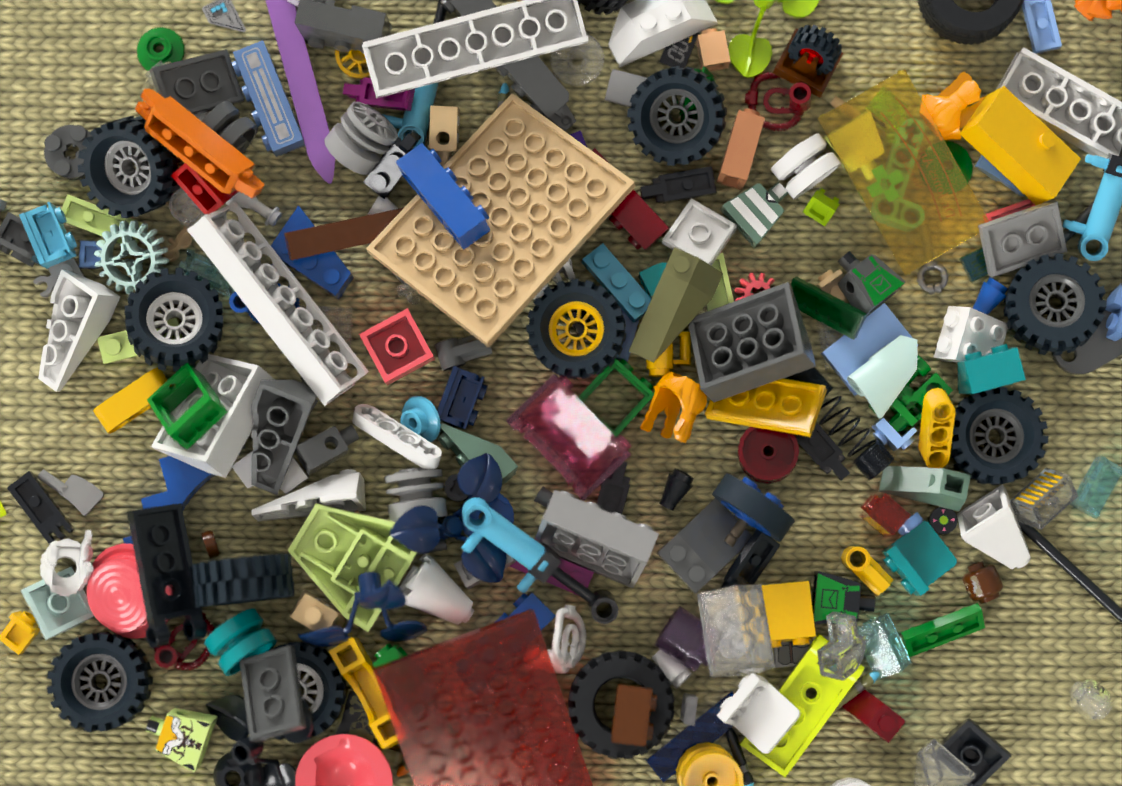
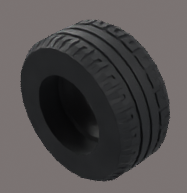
M918 0V6H920L919 10L922 12L925 22L929 24V27L935 33H939L940 37L943 36L944 39H949L953 43L972 45L974 43H984L1003 32L1020 11L1024 0H994L992 6L982 12L964 10L955 4L953 0Z

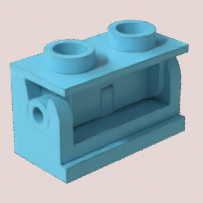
M47 202L48 208L46 205H43L26 213L19 214L38 262L46 269L77 256L74 250L77 247L75 238L71 232L67 233L63 224L67 222L61 207L56 208L51 202Z

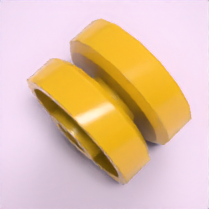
M710 742L699 743L687 749L679 759L676 768L679 786H744L743 773L738 764L721 745Z

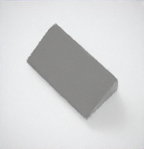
M612 69L604 101L631 107L630 99L632 95L636 93V88L647 78Z

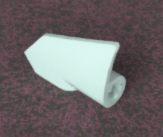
M902 335L898 336L847 377L852 389L859 396H865L879 419L884 416L917 370V339Z

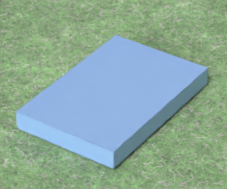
M883 303L865 318L857 338L853 340L843 335L825 349L821 355L852 394L856 396L858 394L850 386L847 377L898 336L902 335L910 338L912 336L889 307Z

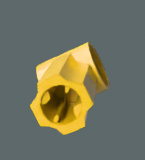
M849 546L842 552L841 560L843 565L851 570L875 596H879L893 582V578L863 547ZM854 551L860 552L862 556V561L857 566H853L850 563V555Z

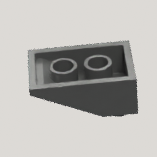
M714 498L657 552V555L696 594L747 544L752 535L745 529L741 536L737 538V542L733 547L725 543L724 539L730 534L731 529L738 520L722 503Z

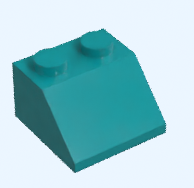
M1007 344L992 347V353L982 355L981 351L966 354V360L957 362L959 394H975L1026 380L1018 348H1008Z

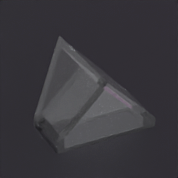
M936 739L931 740L917 753L914 786H965L977 776Z

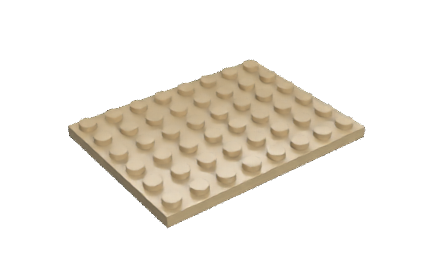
M512 93L443 166L444 169L449 167L458 180L456 184L460 188L465 186L473 197L472 203L476 207L481 205L489 216L487 223L490 231L463 250L417 194L366 250L371 256L483 344L490 347L636 186L633 180Z

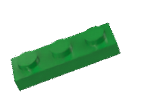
M976 603L901 632L905 652L908 657H912L984 629L983 612L979 604Z

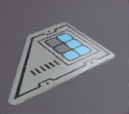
M216 0L202 7L210 24L241 32L246 31L231 0Z

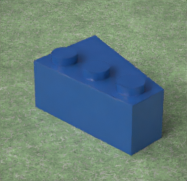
M298 205L271 244V247L287 266L339 300L354 277L334 251L295 260L289 259L284 233L314 227V224Z

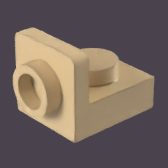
M830 269L818 277L820 283L816 287L849 303L838 286V282L843 278L841 276L843 272L840 269L834 273Z

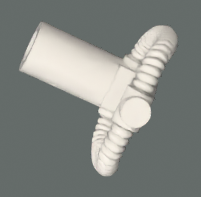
M565 605V607L560 608L556 612L552 650L531 647L526 649L523 657L526 669L564 674L579 663L585 650L587 636L582 617L575 610L576 606ZM563 618L573 619L577 626L568 624L563 631ZM570 631H572L573 635L571 645L568 642ZM561 636H562V645H561V650H560V643H559V642H561Z

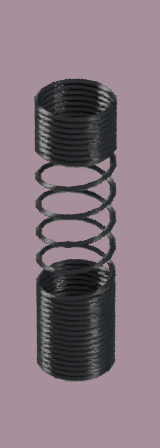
M815 367L783 378L825 385L827 389L825 397L833 389V386L829 384L828 380ZM837 396L821 406L822 409L837 400L820 420L819 425L828 422L848 409L828 435L835 434L857 420L855 425L838 443V446L844 445L867 431L848 453L847 457L853 456L872 444L853 461L858 470L870 481L894 461V457L885 449L879 439H874L854 451L867 437L870 429H863L845 440L859 424L860 418H854L836 429L851 410V407H845L826 419L841 401L842 397Z

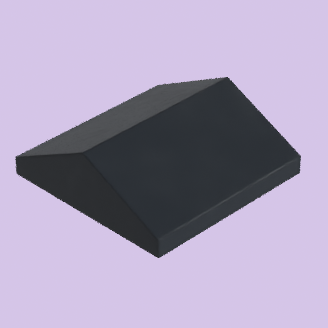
M968 718L949 733L933 752L932 756L966 786H981L1012 754L973 720Z

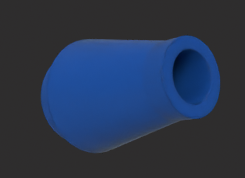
M989 278L987 282H983L973 309L988 315L1006 298L1005 293L1008 288Z

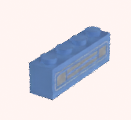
M262 40L233 52L236 61L231 62L237 77L242 76L246 85L241 88L247 102L252 101L256 110L251 113L256 125L263 126L266 135L261 136L267 152L272 150L277 157L305 146L302 133L264 41Z

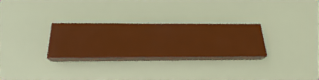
M405 207L286 232L284 236L289 259L295 260L372 243Z

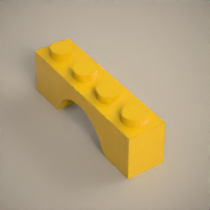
M351 637L347 642L341 643L329 650L341 675L348 681L362 703L369 720V726L382 749H390L412 736L413 734L378 671L373 666V662L360 639Z

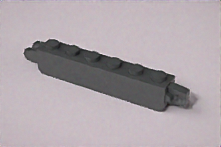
M492 0L440 1L448 13L452 14L454 12L458 17L497 7ZM539 56L495 67L502 77L507 75L514 83L511 87L520 98L525 96L533 109L562 130L566 131L576 122L566 104L569 101V92Z

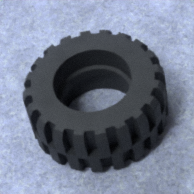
M617 650L615 652L603 653L591 659L579 670L570 687L568 709L572 726L585 745H588L598 754L608 756V758L631 759L633 756L640 754L642 756L648 753L649 749L654 746L656 747L662 742L661 739L665 734L667 735L671 720L674 719L675 699L668 678L654 662L635 652ZM616 678H627L635 681L641 687L652 688V694L657 695L655 712L650 711L649 723H653L652 740H646V746L611 742L612 729L600 721L595 710L596 695L606 682Z

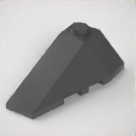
M261 380L252 403L253 454L251 459V485L275 495L278 494L317 398L308 385L296 380Z

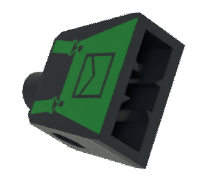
M814 571L812 592L814 624L858 622L859 611L874 612L876 597L874 595L861 594L860 582L825 572Z

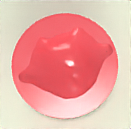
M117 544L101 552L92 564L93 573L87 584L88 604L95 618L112 632L131 639L145 638L148 622L133 544ZM167 585L165 591L170 596L172 588Z
M335 734L317 741L306 751L297 767L295 786H393V775L387 758L372 742L357 735Z

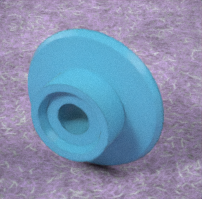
M413 396L406 401L402 409L400 423L429 442H433L438 437L441 427L437 409L427 398L422 396Z

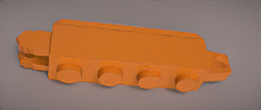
M144 88L141 94L144 101L138 102L135 110L146 120L144 126L147 133L221 192L230 194L237 190L251 199L261 193L265 184L253 174L252 169L255 164L171 96L165 99L153 89Z

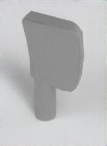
M43 469L37 477L73 504L83 516H87L104 497L103 492L96 486L76 475H71L63 483Z

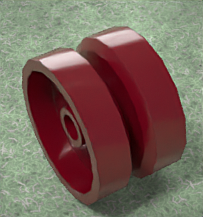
M749 427L740 438L738 448L740 467L746 476L755 482L767 485L779 483L787 478L795 468L799 455V446L794 434ZM767 447H771L773 455L765 456L763 449L766 450Z

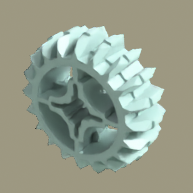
M124 220L120 222L119 226L116 224L111 225L110 232L104 231L102 233L104 240H98L96 243L102 250L95 251L94 255L101 258L100 261L95 263V266H102L104 271L99 273V276L104 277L107 275L109 277L106 285L110 286L116 282V291L119 292L125 287L126 294H130L140 280L147 284L146 275L153 272L156 278L159 277V274H161L160 269H165L162 265L169 263V259L162 257V254L168 252V248L160 247L159 244L164 242V238L155 239L156 229L147 232V223H143L139 227L137 220L131 221L130 224ZM132 236L140 239L148 249L140 248L136 243V239H133ZM121 237V252L113 257L114 245ZM128 254L135 256L142 255L141 257L136 258V260L128 258L121 259L128 256ZM151 258L150 268L147 274L142 277L143 260ZM116 266L124 267L127 274L131 275V277L122 274Z

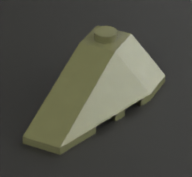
M674 247L629 352L654 363L712 300L723 273L702 259Z

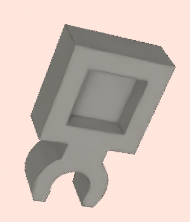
M75 257L49 267L50 276H39L33 281L37 286L44 282L47 283V289L40 293L41 297L47 298L51 296L62 269L85 277Z

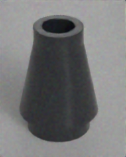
M674 468L673 472L668 474L659 504L674 511L677 504L693 487L691 483L694 478Z

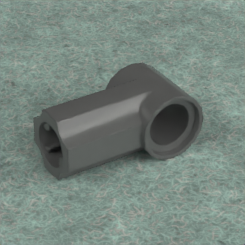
M473 335L461 339L451 338L435 344L442 371L451 370L453 366L461 367L466 364L465 362L493 354L491 346L487 347Z

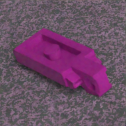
M364 77L363 80H360L359 85L344 83L342 94L347 95L348 98L356 99V102H361L374 108L411 111L415 89L376 99L371 78Z

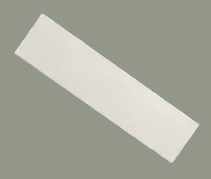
M522 0L363 42L362 47L377 99L588 43L589 40L577 0Z
M1024 47L1019 53L1017 52L996 90L1005 86L1058 137L1086 153L1107 158L1109 153L1119 156L1122 148V102Z
M235 200L209 215L205 214L193 226L187 229L324 406L352 388L359 379L369 372ZM227 211L235 212L238 216V221L233 219L227 220ZM245 233L252 234L255 238V243L250 241L244 242L243 237ZM263 254L271 258L272 265L268 263L261 264L260 259ZM279 276H283L288 280L289 287L285 285L278 286ZM296 298H301L306 303V309L302 307L295 308ZM313 320L321 322L323 331L320 329L313 331L311 327ZM330 341L339 345L340 353L337 351L330 353L328 349ZM347 363L353 364L357 369V376L354 378L350 377L345 371Z

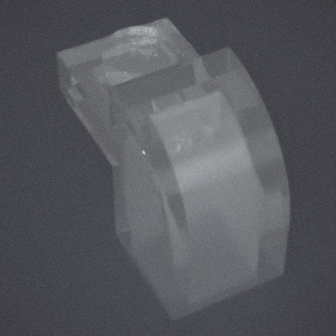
M832 611L826 616L830 641L817 650L821 676L844 681L859 668L864 658L866 636L858 635L856 616Z

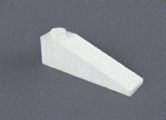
M61 270L51 294L50 303L54 305L52 318L47 319L46 328L50 329L48 344L43 346L39 380L56 392L62 390L110 322L120 299L119 295L101 283L68 270Z
M342 470L340 474L328 476L252 509V516L257 521L308 517L316 503L351 512L356 510L366 511L364 478L356 470Z

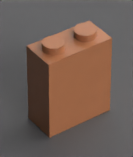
M752 109L738 110L716 183L739 190L743 189L748 179L765 117L759 116L760 113Z

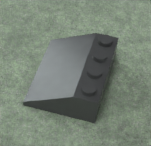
M789 282L699 314L689 324L700 387L713 402L816 367L811 342Z

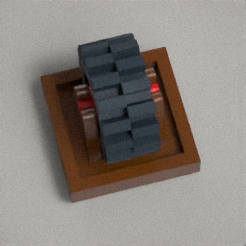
M805 25L804 28H796L772 73L792 84L800 82L807 84L811 89V94L820 98L843 55L841 51L842 45L838 44L840 40L838 38L833 39L834 34L832 32L826 33V28L822 27L819 30L818 25H813L812 28L809 25Z

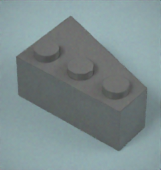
M299 0L295 25L306 43L313 48L322 49L324 46L334 47L341 52L358 50L364 54L363 42L389 36L391 23L386 13L352 5L351 9L334 6L335 0H326V3L313 0Z

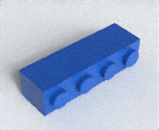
M421 143L397 160L396 164L401 175L464 250L490 231L487 223L489 216L481 205L476 207L472 203L473 197L465 186L460 188L456 184L458 180L449 167L444 169L441 166L442 160L433 148L428 150Z

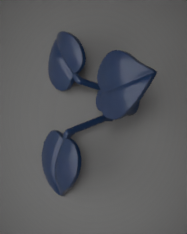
M484 453L468 460L459 470L457 480L463 493L472 495L471 498H481L487 503L497 498L502 488V474L499 465L490 454ZM424 505L413 507L397 519L389 533L392 538L399 541L409 550L417 553L432 551L438 545L440 538L450 539L455 537L457 541L461 540L464 542L468 539V537L461 535L463 523L459 516L462 514V507L454 512L453 515L439 520L433 508ZM485 537L482 538L471 553L462 552V563L465 569L475 578L487 583H498L503 579L507 558L506 553Z
M366 572L358 576L359 592L354 593L355 600L345 628L327 627L306 634H298V638L319 647H332L347 642L358 605L366 609L381 608L387 628L380 631V636L387 641L403 642L427 633V626L418 621H403L393 624L389 619L386 609H396L404 606L407 602L405 594L391 580H388L381 586V576L379 573Z

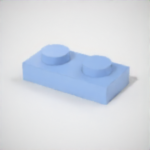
M1024 0L1022 9L1033 53L1037 54L1060 49L1062 44L1051 0Z

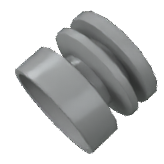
M353 102L348 107L347 112L342 115L341 123H337L332 128L324 142L328 151L345 167L356 173L369 175L381 160V154H385L389 149L388 147L396 141L398 134L388 119L367 104Z
M410 468L385 476V484L398 483V488L388 489L386 494L399 496L400 498L399 502L388 505L389 520L396 522L409 509L422 505L433 508L438 518L448 516L446 498L433 497L432 494L433 491L444 488V483L431 484V479L443 476L442 469Z

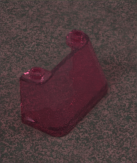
M553 374L506 422L515 431L518 430L521 434L525 433L523 437L529 440L555 467L568 484L573 483L574 492L584 501L632 455L629 450L632 445L621 434L616 437L571 390L574 385L566 376L561 375L558 377L556 374Z

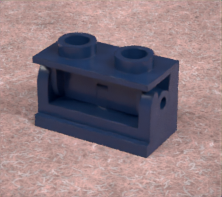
M453 366L437 409L440 421L466 431L468 425L474 426L479 411L475 410L478 399L483 401L488 389V385L484 384L485 377L482 376L481 378L477 374Z

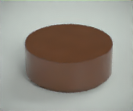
M209 530L201 533L209 559L218 557L220 552L213 531Z

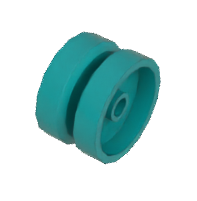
M254 608L245 610L224 622L204 642L211 655H222L218 665L226 676H231L241 671V659L267 652L277 643V639L270 629H260L264 620Z

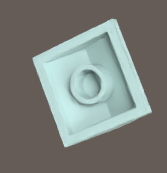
M71 566L57 574L67 578L73 576L75 572ZM44 580L21 590L45 640L64 633L94 617L84 590L77 591V594H70L69 597L60 596L57 593L51 592L50 586L45 584Z

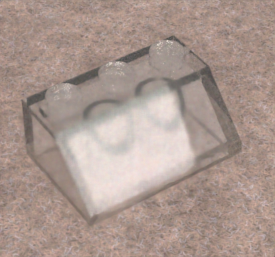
M737 585L697 594L710 677L759 674L775 667L761 585Z

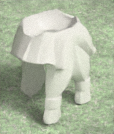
M86 530L82 544L70 538L53 541L46 549V552L41 555L40 575L45 584L50 586L51 592L69 597L70 594H77V591L83 590L85 585L88 584L89 578L93 573V566L90 562L93 556L91 530ZM61 558L71 559L76 565V573L67 578L59 576L54 569L56 561Z

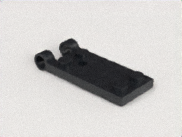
M178 503L128 511V522L148 622L146 639L149 646L156 648L168 645L170 632L166 620L185 616L183 632L186 639L192 641L204 638L207 633V627L203 618L202 608L196 607L192 569L193 561L182 504ZM167 585L172 588L170 596L165 591Z

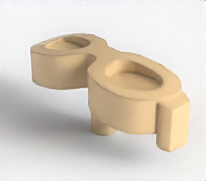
M185 226L178 233L175 240L173 238L168 240L171 245L167 247L168 252L162 254V257L168 258L169 262L176 261L180 256L179 250L187 249L192 243L191 234Z

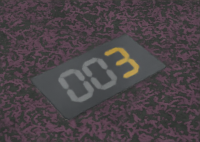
M699 33L665 47L659 62L669 67L680 66V68H686Z

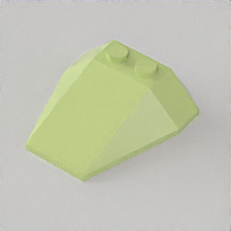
M319 503L315 504L288 549L293 558L348 620L355 600L354 593L359 592L358 576L360 574L376 572L381 576V586L388 580H391L398 586L417 555V552L409 550L389 535L395 522ZM358 605L353 623L369 632L382 612L381 608L366 609Z

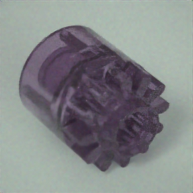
M679 606L664 626L654 646L667 655H672L681 664L695 672L700 664L707 667L718 652L720 645L716 643L720 632L706 622H701V619Z

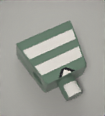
M779 182L768 191L760 183H757L722 205L720 211L728 220L737 224V230L755 248L784 213V209L778 203L788 195V192Z

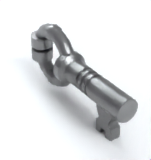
M929 224L918 226L919 233L906 235V239L910 238L907 245H913L915 242L921 243L924 253V263L918 271L917 282L924 291L929 292V295L935 294V292L942 293V290L947 285L949 273L944 265L935 260ZM937 269L941 272V282H937L935 285L933 283H925L924 274L927 270Z

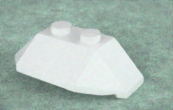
M635 0L620 8L608 45L619 67H622L717 25V20L706 0Z

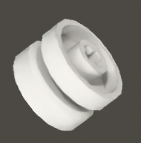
M819 133L794 146L771 167V171L778 180H785L796 174L787 183L785 188L793 200L812 189L842 164L834 152L826 153L820 158H816L825 150L827 145Z

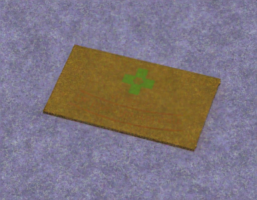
M905 69L899 70L891 77L828 113L821 114L817 118L904 275L911 274L912 271L979 234L978 225L989 222Z

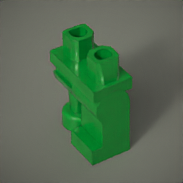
M917 355V370L889 407L895 415L888 423L897 433L906 427H912L921 419L923 399L928 391L934 388H941L948 395L953 391L937 373L928 377L915 391L912 389L910 383L918 375L925 376L931 371L930 366L919 355ZM869 403L868 406H869L870 409L874 412L873 408L871 407V405H870V403Z

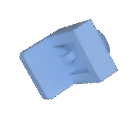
M884 418L879 419L871 426L875 431L873 436L879 439L882 445L887 444L893 451L900 447L905 450L915 441L913 437L917 432L915 427L909 428L900 436Z

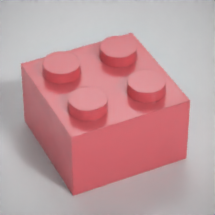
M408 308L359 334L386 385L435 360Z

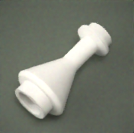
M241 192L236 193L226 202V205H229L235 200L240 207L253 209L266 218V226L269 224L275 226L282 216L278 207L272 210L260 202L256 196L251 199Z

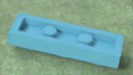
M603 243L582 259V264L600 285L615 298L620 308L633 323L645 315L651 297Z

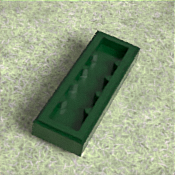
M797 276L792 279L791 287L801 312L853 340L857 338L867 316L866 313Z

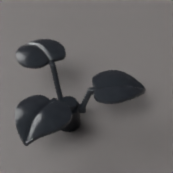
M232 694L206 704L209 713L218 716L216 724L228 738L236 741L232 746L231 753L237 763L246 764L250 762L251 765L256 763L266 764L263 767L264 782L262 786H295L297 770L292 764L283 763L280 765L277 759L258 758L263 752V742L266 740L256 743L250 741L244 698ZM303 699L306 728L284 734V738L291 743H302L312 733V710Z

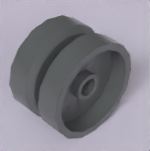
M224 101L211 110L202 122L243 154L254 140L258 132V126L248 117L239 118V109L231 102Z

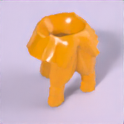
M964 71L938 96L922 94L919 116L933 135L939 137L940 140H961L960 128L966 125L985 96L980 98L981 89L979 85Z
M671 371L666 373L657 385L653 387L655 393L640 428L646 432H651L658 414L664 410L667 418H665L664 427L660 434L661 437L671 438L674 431V438L677 441L686 443L691 437L696 416L703 412L707 405V395L701 390L700 384L687 376L683 377ZM682 407L680 419L675 426L677 416L679 414L680 408Z

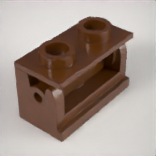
M624 684L617 685L611 742L646 746V740H652L653 723H649L650 711L655 712L657 695L652 694V688Z

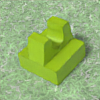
M820 188L816 190L804 208L803 213L826 226L840 204H838L839 199L837 197L833 199L824 195L826 190Z

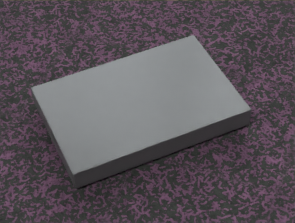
M1054 199L978 225L988 275L992 278L1024 267L1032 259L1038 261L1042 255L1048 254L1050 258L1055 256L1056 253L1062 254L1067 252L1058 202Z

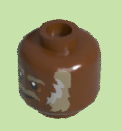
M983 561L967 567L969 572L963 576L962 580L971 600L979 601L980 604L1000 597L999 592L1003 589V584L994 565L984 566Z

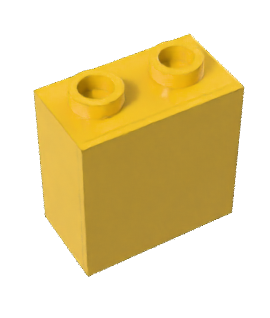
M809 581L754 586L751 592L758 645L765 644V648L782 647L781 642L792 641L793 646L810 644L809 639H813L816 633Z

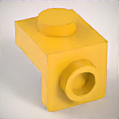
M27 611L12 613L9 617L11 621L0 634V641L18 655H22L40 632L35 618Z

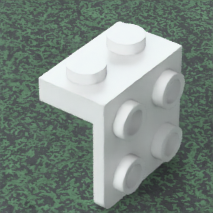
M948 306L934 358L941 361L960 362L966 360L965 355L977 351H981L982 355L992 353V347L1003 345L1008 326L1005 322L971 307Z
M752 673L741 680L738 685L739 689L733 697H728L722 703L721 711L717 716L724 723L736 727L762 753L768 754L799 719L801 712L764 677Z

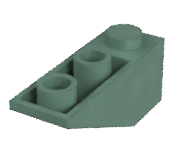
M441 424L438 440L445 449H451L454 452L456 461L461 467L468 460L488 453L499 465L502 474V485L516 475L517 464L501 446L446 424Z
M887 466L882 471L878 492L959 511L966 501L971 475L945 468Z

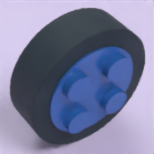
M726 473L712 495L739 519L731 529L730 534L724 539V542L733 547L737 542V538L741 536L748 525L781 542L795 522L783 510L784 506L781 504V500L769 492L766 495L762 494L761 490L757 488L758 485L747 477H744L741 481L733 475Z

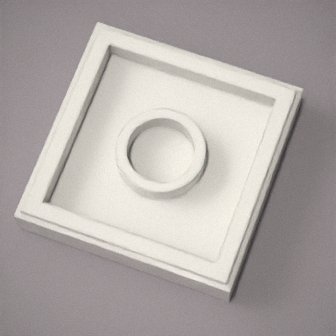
M691 198L662 239V244L672 250L675 247L712 266L737 230V224Z

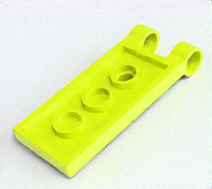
M820 634L813 640L807 652L778 690L800 710L801 715L768 754L762 753L746 737L740 742L742 747L784 777L788 775L865 669L863 665L852 659L843 670L841 676L837 678L819 665L817 662L831 644L830 641ZM814 688L817 691L814 698L807 697V689Z

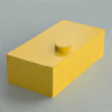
M1005 86L985 96L959 133L1035 205L1055 198L1081 160L1074 151Z

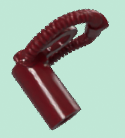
M764 72L757 75L752 80L753 82H751L750 91L745 94V104L748 105V108L756 111L759 93L757 89L761 82L767 79L772 80V78L780 79L781 77L772 72ZM800 82L794 84L790 89L776 87L768 90L763 98L764 107L768 112L772 114L795 115L785 124H774L765 120L762 128H768L771 131H785L797 125V122H800L804 112L810 108L812 103L809 86ZM775 93L782 94V96L789 95V108H772L768 102L769 97Z
M202 612L209 636L215 627L213 624H210L211 622L206 619V614ZM183 625L177 626L171 632L168 645L153 648L156 663L166 670H173L175 668L177 670L182 668V670L185 669L186 671L188 669L194 670L198 666L200 667L201 664L203 665L211 653L205 647L201 656L191 663L183 662L198 642V639L192 640L189 646L184 648L185 650L182 654L171 647L172 642L176 641V635L183 630Z

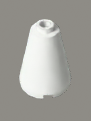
M424 554L419 559L423 562L418 568L413 565L399 586L406 596L407 602L405 605L459 625L461 622L466 623L474 613L472 600L431 556Z

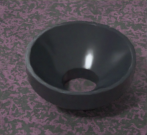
M229 752L221 757L215 766L213 775L215 786H232L227 781V774L232 770L240 774L241 782L238 786L263 785L264 770L261 763L251 765L250 762L239 764L233 759L232 753Z

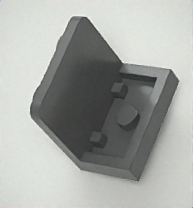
M8 212L0 226V251L8 255L13 251L12 257L32 268L35 263L40 265L21 219Z

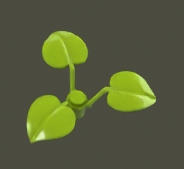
M715 0V1H717V2H719V3H722V4H730V3H732L734 0ZM753 0L755 5L760 8V12L751 37L746 34H739L730 41L728 45L730 63L745 78H752L762 73L772 57L770 42L765 38H756L766 9L771 8L775 1L777 3L782 2V9L787 15L795 18H804L815 10L819 0Z

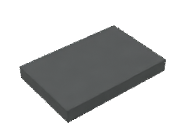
M227 49L153 67L149 70L156 92L165 99L171 96L193 115L211 111L224 101H229L233 105L245 101Z
M288 645L241 659L240 669L250 741L256 743L306 728L295 648Z

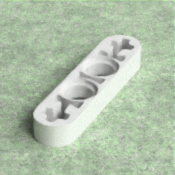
M360 404L355 407L352 419L355 426L422 468L435 469L439 466L442 451L436 445L371 405Z

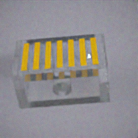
M1045 468L1010 500L1018 522L1042 530L1078 497L1070 475Z

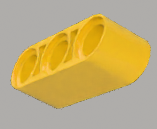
M158 367L154 368L102 402L93 412L106 432L111 434L152 408L147 399L168 379L162 370L158 369Z
M941 388L931 389L925 394L923 399L918 448L928 468H944L950 460L955 407L946 391Z

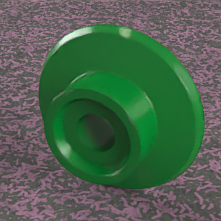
M157 27L147 31L140 38L137 45V58L142 67L147 71L153 67L181 61L185 55V46L182 38L172 29ZM158 46H164L162 52H155Z

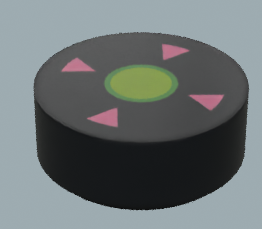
M937 507L930 513L928 522L936 533L947 534L955 529L957 515L951 509Z

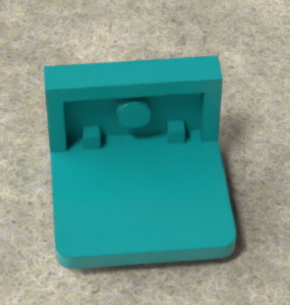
M923 521L904 536L902 535L882 551L886 557L883 559L885 564L893 573L896 571L903 579L901 581L902 586L910 595L914 594L915 596H922L929 590L928 586L957 564L956 557L927 521Z

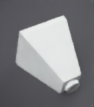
M1003 484L957 513L961 537L965 542L1010 569L1015 567L1019 569L1029 563L1031 558L1007 490Z

